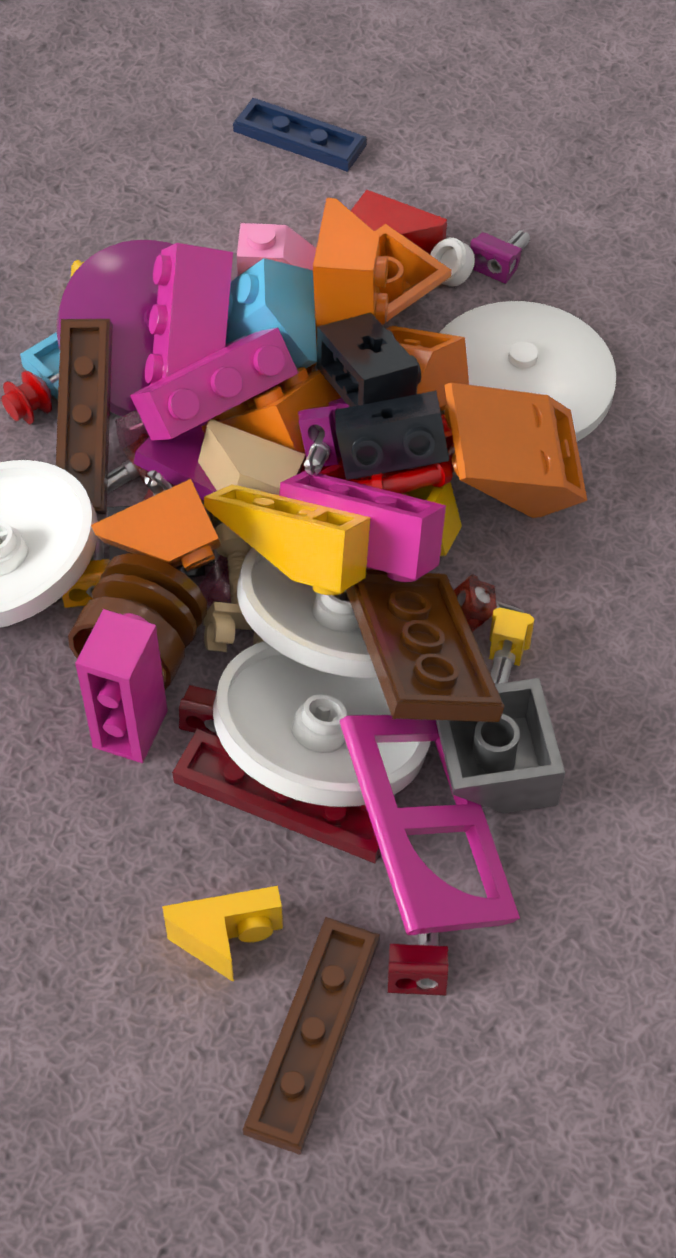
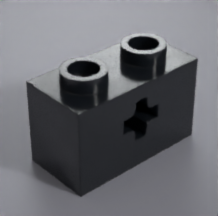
M371 312L317 326V369L349 407L417 394V385L421 382V370L418 361L413 355L408 354L397 342L393 333L386 329Z
M436 391L335 410L336 434L346 480L449 461Z

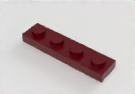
M197 729L172 772L173 781L177 785L376 864L381 853L366 805L349 807L316 805L273 791L242 770L224 749L219 737Z

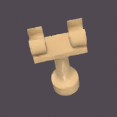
M222 523L215 529L221 547L216 550L218 554L228 557L231 603L213 602L207 611L203 624L205 625L204 642L206 649L227 652L226 644L234 643L235 629L253 630L243 616L237 599V584L241 567L252 546ZM254 632V645L264 641L256 632Z

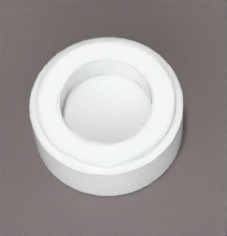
M446 238L440 241L430 253L431 256L451 269V277L442 283L444 285L454 287L462 284L473 270L475 262L473 250L470 246L456 238Z

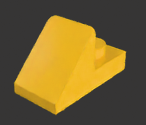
M278 886L162 906L167 939L232 982L234 977L228 939L239 937V940L242 942H258L269 938L274 930L283 929L282 904Z

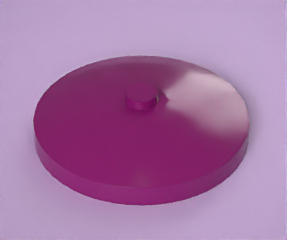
M158 240L121 242L104 248L89 257L80 265L69 280L60 302L56 323L57 340L60 350L61 319L111 320L113 329L110 411L138 422H142L130 395L150 385L145 380L146 361L149 354H153L154 334H151L149 331V317L153 305L157 304L158 285L154 284L153 268L157 256L161 255V250L173 245L172 243Z

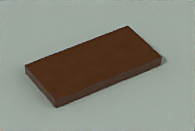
M366 569V578L346 589L393 719L500 722L505 706L446 574L426 573L416 581L400 582L387 577V572Z

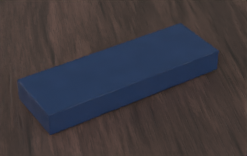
M256 98L251 99L233 122V132L346 172L350 170L367 146L366 136Z

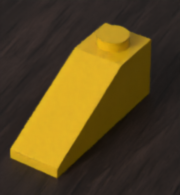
M234 484L204 496V507L292 581L311 585L313 590L319 594L339 595L366 578L371 517Z

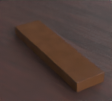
M61 319L56 466L66 470L82 484L96 514H106L113 324L110 319Z
M325 917L246 1119L243 1135L301 1155L378 947L380 934Z

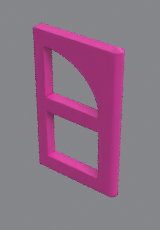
M350 715L340 719L341 729L406 934L418 935L503 926L520 919L480 804L453 795L456 805L397 807L377 743L435 741L452 791L436 720L393 719L391 715ZM465 832L487 898L462 892L439 878L418 856L407 835Z

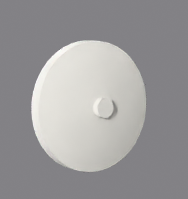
M497 302L463 313L448 323L440 332L442 334L465 337L469 385L544 394L552 397L571 410L576 441L581 440L596 429L610 409L616 386V368L611 352L596 331L581 319L566 311L535 302Z
M31 460L0 462V628L30 618L60 599L84 573L96 548L98 537L95 535L91 525L98 522L86 490L73 475L52 464Z
M252 547L243 561L237 584L238 604L251 628L275 650L310 668L340 676L378 678L346 590L339 595L319 594L313 590L311 585L292 581Z
M265 641L257 643L239 653L223 671L213 705V719L217 735L222 746L234 762L259 783L273 791L299 801L335 807L366 805L339 721L343 717L350 715H391L378 678L347 677L313 669L283 655ZM431 741L377 743L394 795L403 790L418 775Z

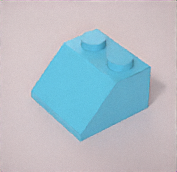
M263 258L231 281L226 344L257 331L278 327L296 369L301 367L308 368L317 362L313 270Z

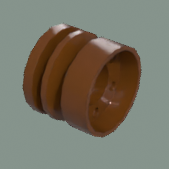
M126 553L115 556L107 564L100 581L92 591L93 599L89 600L84 606L68 634L69 647L78 659L103 609L122 615L125 613L138 615L149 623L156 625L164 688L166 690L172 683L185 657V648L194 640L196 629L202 624L207 614V601L200 588L185 573L164 561L141 554Z

